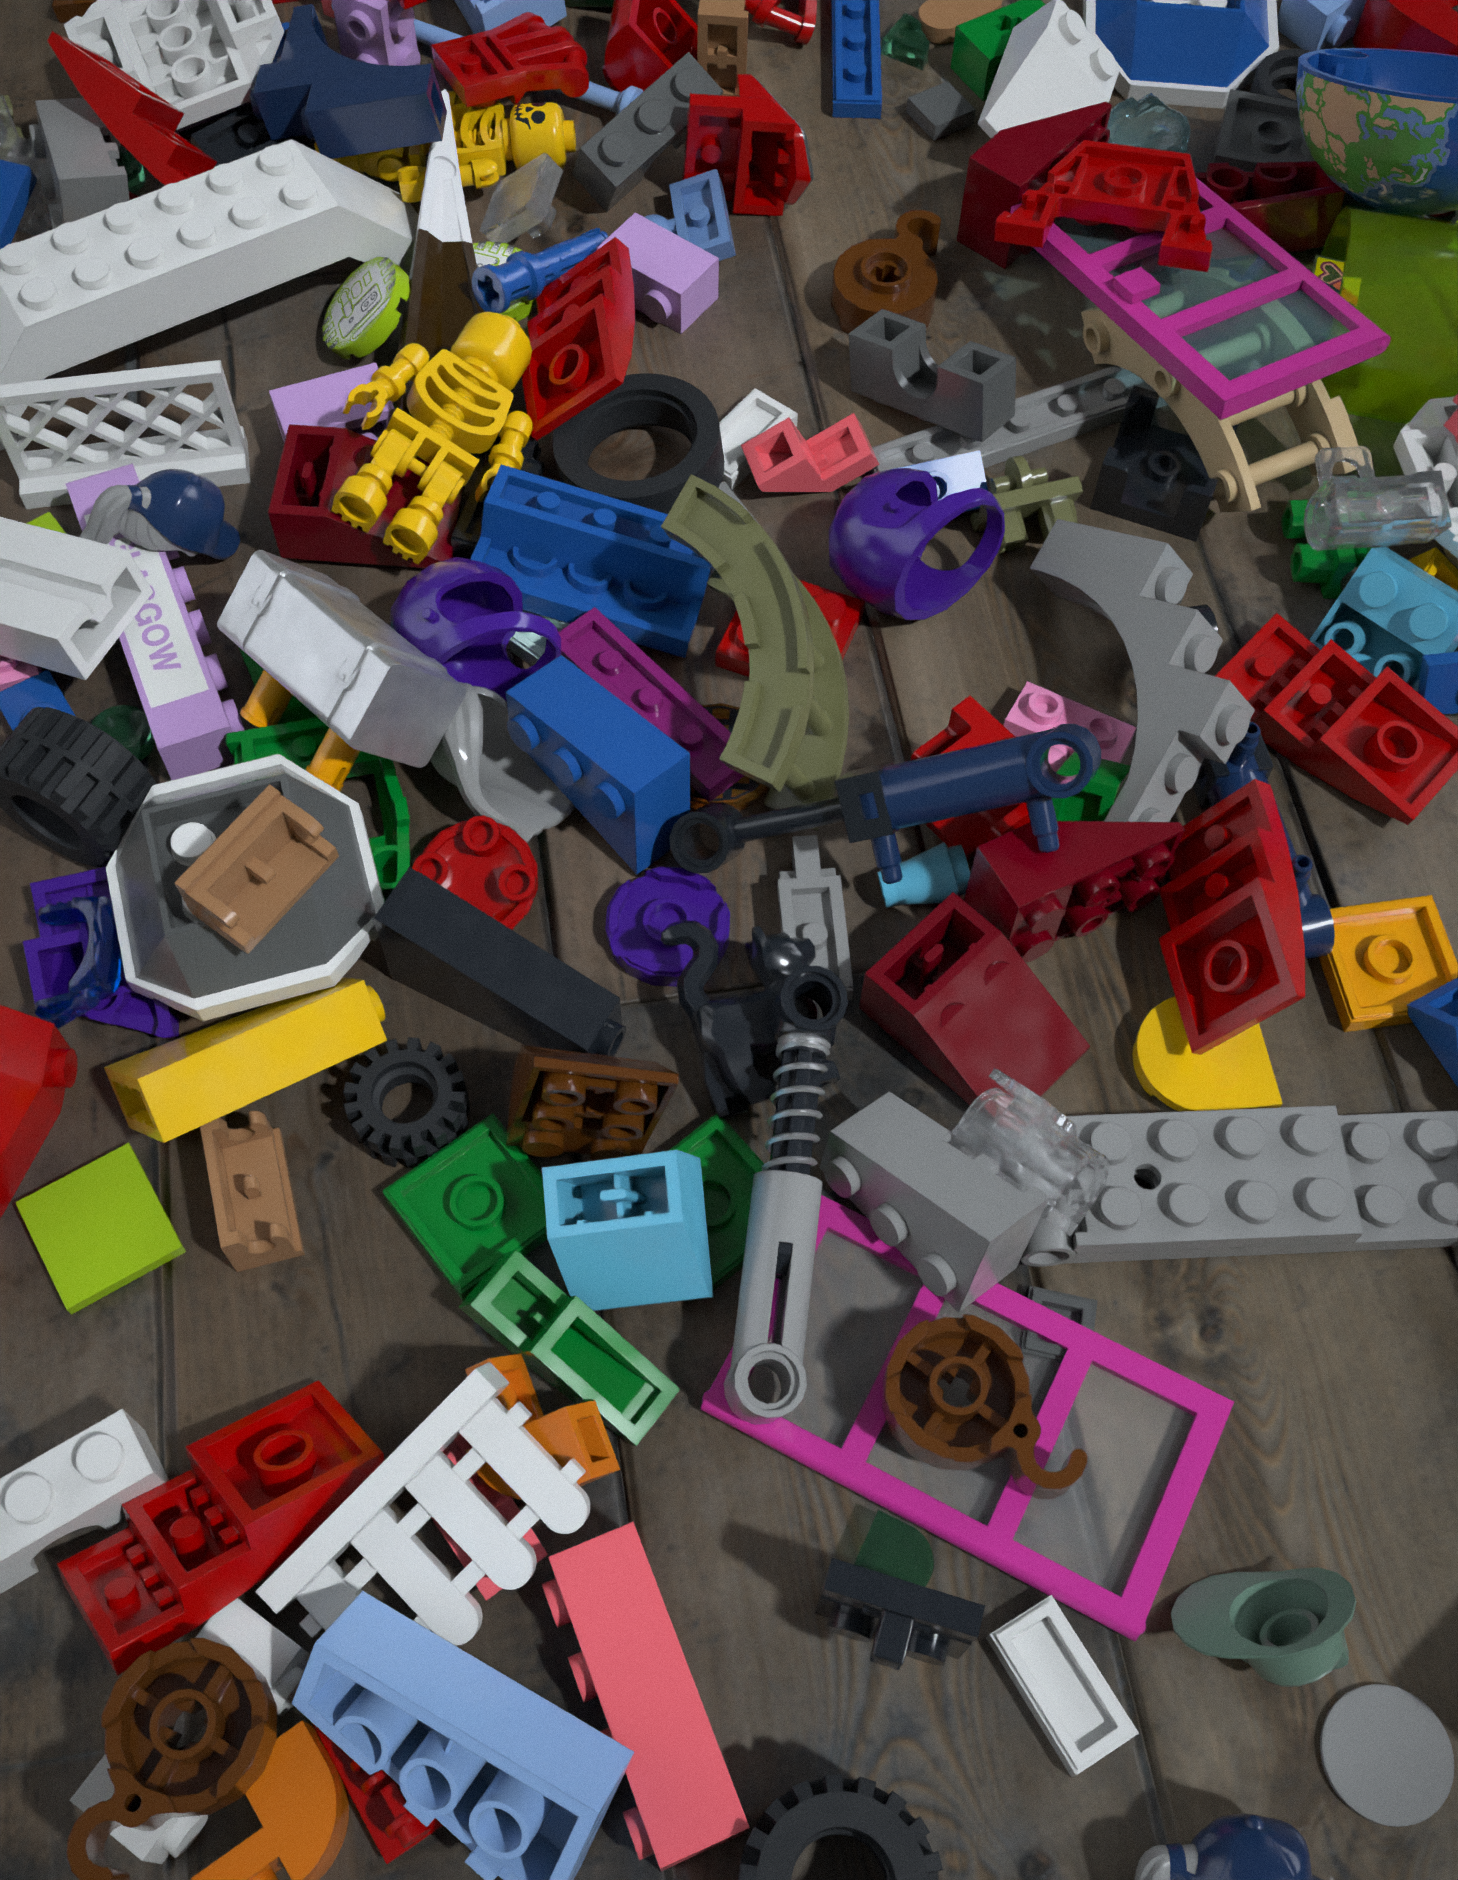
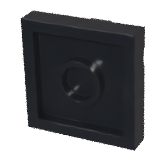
M832 1558L822 1584L815 1614L829 1618L828 1630L849 1639L871 1642L873 1632L876 1633L869 1661L899 1670L900 1666L904 1664L905 1656L934 1665H945L947 1656L959 1659L979 1636L985 1605Z

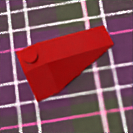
M0 1005V1219L61 1113L65 1089L71 1088L74 1085L78 1067L75 1050L70 1048L54 1023Z

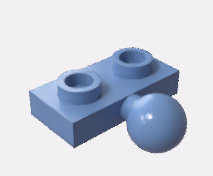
M717 169L669 185L674 218L667 220L663 216L656 214L645 216L646 219L718 257L719 261L736 256L723 183Z

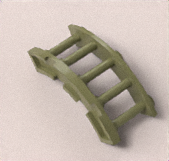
M691 474L661 528L669 538L690 548L715 569L707 585L712 590L728 597L735 603L741 621L744 643L749 649V681H744L739 713L731 736L719 759L728 768L771 788L764 805L772 810L833 798L836 790L834 780L838 779L841 775L847 747L849 703L843 661L832 629L816 601L801 581L793 574L785 557L763 527L753 519L751 514L739 502L716 486ZM814 827L811 829L818 831L819 827Z

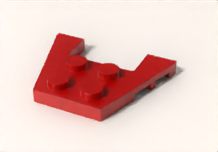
M1083 140L1048 172L1047 182L1039 190L1028 189L1022 195V205L1012 214L1007 211L1002 212L995 221L994 241L1043 248L1056 217L1073 218L1076 222L1087 226L1100 223L1122 225L1137 233H1150L1155 230L1164 231L1165 233L1160 245L1158 265L1208 272L1213 249L1211 240H1207L1205 235L1206 218L1205 214L1200 213L1198 205L1199 189L1190 154Z

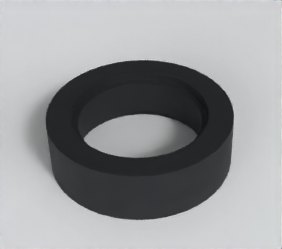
M652 373L625 375L622 385L557 427L553 434V452L562 483L665 514L670 512L691 474L719 488L724 474L725 461L716 409L701 390L684 380L672 376ZM651 425L671 428L682 433L691 442L689 452L679 464L660 475L647 479L632 481L615 480L599 475L588 465L589 457L599 443L619 431L632 427Z

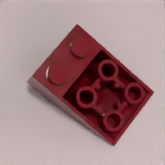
M1102 102L1000 130L971 155L968 162L956 241L1003 269L1011 265L1021 254H1029L1034 249L1031 246L994 241L997 217L1004 211L1010 212L1012 206L1022 203V195L1028 189L1039 190L1047 182L1048 172L1083 140L1108 143L1110 130L1107 129L1112 105L1108 102ZM1056 217L1054 223L1059 226L1066 217Z
M289 424L268 515L282 558L427 568L431 564L453 557L451 536L460 518L465 486L463 485L451 506L446 503L442 508L443 519L438 527H436L438 538L426 557L418 565L413 562L412 558L409 557L408 560L402 558L403 555L401 553H394L392 551L393 546H387L383 543L386 528L400 509L407 508L415 496L423 494V491L417 488L422 477L409 469L402 478L394 474L391 478L392 487L386 495L387 506L373 527L366 533L362 530L361 526L357 528L352 527L350 521L344 522L341 520L342 515L340 513L336 514L331 510L334 496L349 476L356 475L364 464L371 463L374 457L370 453L377 441L347 428ZM418 457L415 458L418 461L425 464L426 466L430 465V463L423 459H420Z
M1057 821L1059 827L1057 835L1060 846L1058 850L1048 853H1042L1039 850L1037 837L1033 835L1031 823H1027L977 847L964 901L1004 934L1025 963L1031 962L1043 956L1053 947L1056 941L1073 933L1077 937L1088 935L1103 925L1108 916L1125 908L1130 912H1134L1153 902L1161 892L1160 885L1168 868L1175 861L1174 854L1185 831L1181 823Z
M954 892L864 975L859 1009L1003 1135L1005 1130L1015 1124L1090 1048L1085 1038L1004 934Z

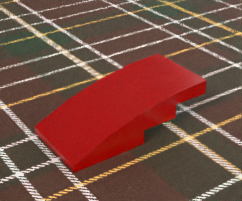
M53 31L51 32L47 42L79 93L113 136L157 180L164 185L177 183L215 167L216 160L175 132L185 113L100 54Z
M616 237L547 285L540 296L536 298L538 315L527 322L532 348L531 360L522 374L527 415H529L533 424L530 436L537 441L624 382L632 355L635 328L634 283L629 248Z
M1278 613L1215 675V677L1230 680L1255 709L1250 722L1259 726L1264 743L1300 768L1349 797L1406 825H1409L1458 770V726L1389 667H1386L1375 677L1332 639L1320 650Z
M1253 779L1183 826L1185 831L1175 851V861L1168 868L1171 881L1160 888L1161 898L1171 931L1158 939L1191 1052L1197 1055L1204 1054L1305 998V944L1299 894L1289 847L1271 785L1257 779Z
M319 1380L185 1446L192 1469L122 1504L129 1527L57 1563L65 1588L117 1676L125 1672L140 1655L150 1650L156 1652L191 1632L266 1578L288 1559L385 1461L383 1452Z

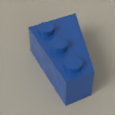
M562 655L506 691L509 719L507 721V730L513 742L534 760L636 875L670 851L669 837L673 825L680 817L690 813V753Z

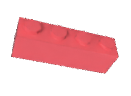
M634 1522L549 1556L555 1578L542 1583V1587L557 1628L572 1622L582 1651L569 1656L568 1660L582 1700L585 1703L598 1697L609 1726L600 1732L634 1751L624 1775L626 1774L637 1806L622 1813L639 1860L655 1854L660 1871L662 1872L747 1833L750 1829Z

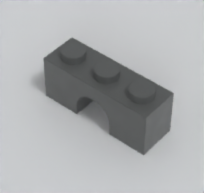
M688 52L580 147L572 175L597 203L608 212L642 181L649 166L669 145L672 144L677 150L685 143L689 94L722 95L724 91Z
M881 309L849 333L852 392L873 399L879 404L888 405L914 415L922 421L934 423L957 432L966 438L975 439L980 442L985 441L1015 416L1016 357L969 341L944 362L937 365L927 348L926 324L885 309Z

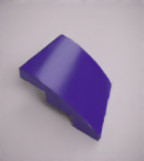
M106 867L30 883L40 937L23 941L34 1004L138 1030L162 1038L179 1037V1011L155 998L150 999L134 992L125 979Z

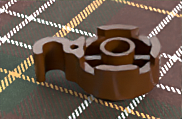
M922 209L905 212L897 220L893 239H868L852 245L839 256L833 270L831 308L839 316V326L844 332L849 334L881 309L926 324V328L929 326L934 312L938 277L936 267L928 256H934L937 253L941 218L938 215Z
M963 1314L962 1318L943 1317L931 1322L928 1319L919 1322L898 1341L883 1378L882 1409L892 1435L912 1457L937 1469L967 1471L998 1458H1003L1009 1464V1470L1014 1482L1024 1493L1036 1499L1048 1500L1064 1495L1082 1476L1088 1459L1083 1449H1075L1063 1462L1061 1470L1058 1472H1048L1037 1464L1034 1458V1446L1040 1437L1041 1426L1031 1410L1032 1393H1029V1376L1023 1364L1024 1356L1020 1347L999 1326L975 1315ZM955 1377L964 1380L969 1385L965 1397L972 1404L967 1407H963L960 1403L957 1407L947 1404L942 1399L944 1391L937 1383L944 1379L951 1386Z
M202 1637L190 1638L191 1641L175 1642L156 1652L150 1650L140 1655L115 1682L101 1717V1727L105 1728L104 1751L110 1765L107 1771L114 1785V1794L107 1801H101L86 1809L76 1820L67 1841V1859L71 1871L79 1880H130L129 1873L126 1870L112 1867L107 1862L104 1854L105 1842L115 1828L123 1825L142 1831H154L171 1818L213 1814L242 1798L262 1775L277 1740V1705L266 1677L245 1656L231 1647ZM204 1707L207 1713V1717L203 1721L207 1724L204 1736L198 1743L190 1741L183 1750H180L176 1744L183 1734L174 1730L178 1717L183 1712L196 1716Z

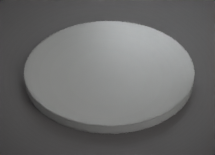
M1371 1684L1361 1686L1340 1697L1330 1708L1324 1719L1320 1734V1755L1324 1772L1337 1796L1353 1812L1379 1825L1404 1827L1428 1819L1443 1805L1449 1795L1454 1778L1453 1750L1441 1721L1428 1705L1418 1697L1390 1685Z

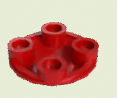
M484 815L474 816L467 821H461L442 830L424 849L423 854L418 856L412 869L427 876L511 930L528 914L538 891V865L528 843L510 827L497 823L492 818Z

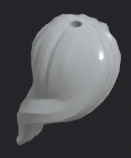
M459 682L466 688L465 698L430 761L442 778L458 787L466 805L476 816L484 815L492 818L497 823L510 827L528 843L532 837L539 835L544 829H550L562 822L570 815L575 806L534 760L511 739L507 730V721L509 720L507 702L496 692L488 688Z

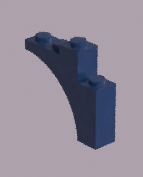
M308 4L294 7L289 28L284 32L285 43L282 55L278 57L275 63L260 65L255 86L250 90L253 112L259 121H264L271 140L306 135L309 140H315L320 154L330 159L442 141L447 109L432 63L408 66L379 65L353 60L340 55L329 48L314 5Z

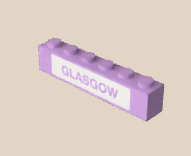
M133 463L65 483L82 532L87 525L96 499L103 491L115 485H135L140 482ZM120 533L115 534L107 545L128 550L153 590L152 595L129 623L119 639L157 749L171 780L204 773L234 763V757L226 745V734L245 729L234 700L230 699L224 702L220 700L217 691L228 688V684L217 654L204 657L201 646L210 644L212 641L200 609L191 612L187 611L185 603L196 599L184 566L175 569L171 568L169 560L179 558L178 551L148 550L131 542Z

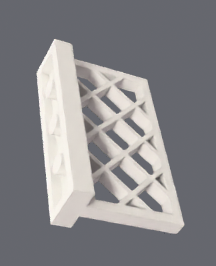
M221 360L0 384V438L18 475L19 495L26 509L72 504L65 483L132 463L139 481L161 470L182 469L208 478L217 487L251 483L248 441L244 427L239 425ZM212 383L214 387L213 392L204 401L182 392L187 385ZM141 390L156 396L146 408L123 398L128 392ZM85 397L98 404L87 415L66 405L65 402L70 398ZM170 403L191 413L182 424H178L160 414ZM26 404L39 411L28 421L6 411L5 406ZM113 410L134 421L125 431H122L102 420ZM52 417H55L76 428L66 438L44 428V426ZM205 421L222 428L196 431ZM148 427L165 434L162 436L138 438ZM89 434L95 435L101 439L108 441L101 443L83 445L81 444L89 436ZM32 440L49 447V449L24 451Z

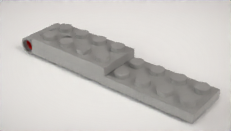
M1336 1105L1079 1115L1058 1116L1056 1123L1048 1120L1023 1121L1013 1124L1005 1130L1011 1185L1021 1192H1025L1031 1186H1035L1050 1196L1021 1257V1262L1028 1266L1045 1267L1067 1263L1458 1247V1111L1338 1115ZM1135 1179L1145 1180L1150 1185L1151 1190L1141 1188Z

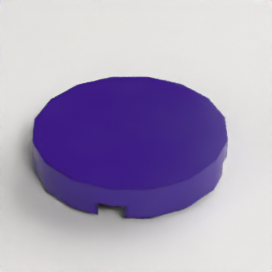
M657 867L644 871L645 876L639 877L633 882L629 879L617 889L607 906L606 940L613 959L631 977L653 986L677 987V980L684 967L692 959L693 951L686 944L664 945L661 942V932L668 924L680 920L699 922L711 930L719 945V964L729 946L730 911L726 901L724 904L722 897L716 892V887L706 877L684 868Z

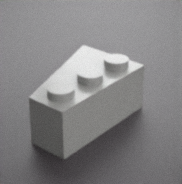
M84 98L35 101L38 124L29 125V132L35 159L45 158L46 164H38L44 198L55 197L56 204H48L51 228L55 229L64 223L73 222L108 209L114 204L129 201L127 173L125 167H118L116 159H120L116 142L112 143L110 137L112 133Z
M889 1091L830 1131L819 1168L824 1172L830 1187L839 1196L849 1198L870 1220L876 1235L885 1244L895 1246L917 1269L923 1284L933 1294L943 1296L959 1313L1017 1268L1050 1196L1035 1186H1031L1025 1192H1021L996 1175L999 1172V1163L984 1153L975 1159H971L947 1143L951 1140V1131Z

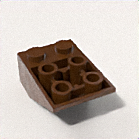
M521 1045L512 1074L506 1145L522 1147L524 1152L537 1157H555L563 1152L590 1155V1158L595 1161L640 1155L678 1086L679 1074L655 1061Z

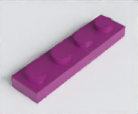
M592 608L559 631L562 656L690 753V785L705 800L710 803L744 777V775L728 768L719 759L731 736V732L598 609Z

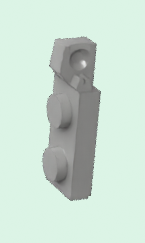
M817 835L792 837L793 851H791L793 871H780L777 885L781 933L785 932L791 937L809 938L815 946L816 958L810 966H820L831 970L841 979L845 986L847 999L852 1000L853 979L841 875H836L835 868L821 869Z

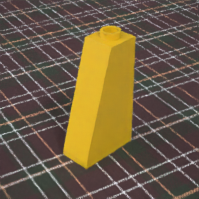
M342 977L334 987L273 1002L104 1067L129 1128L165 1143L387 1041L380 1023L385 1020V1010L377 992L370 985L366 986L363 979Z

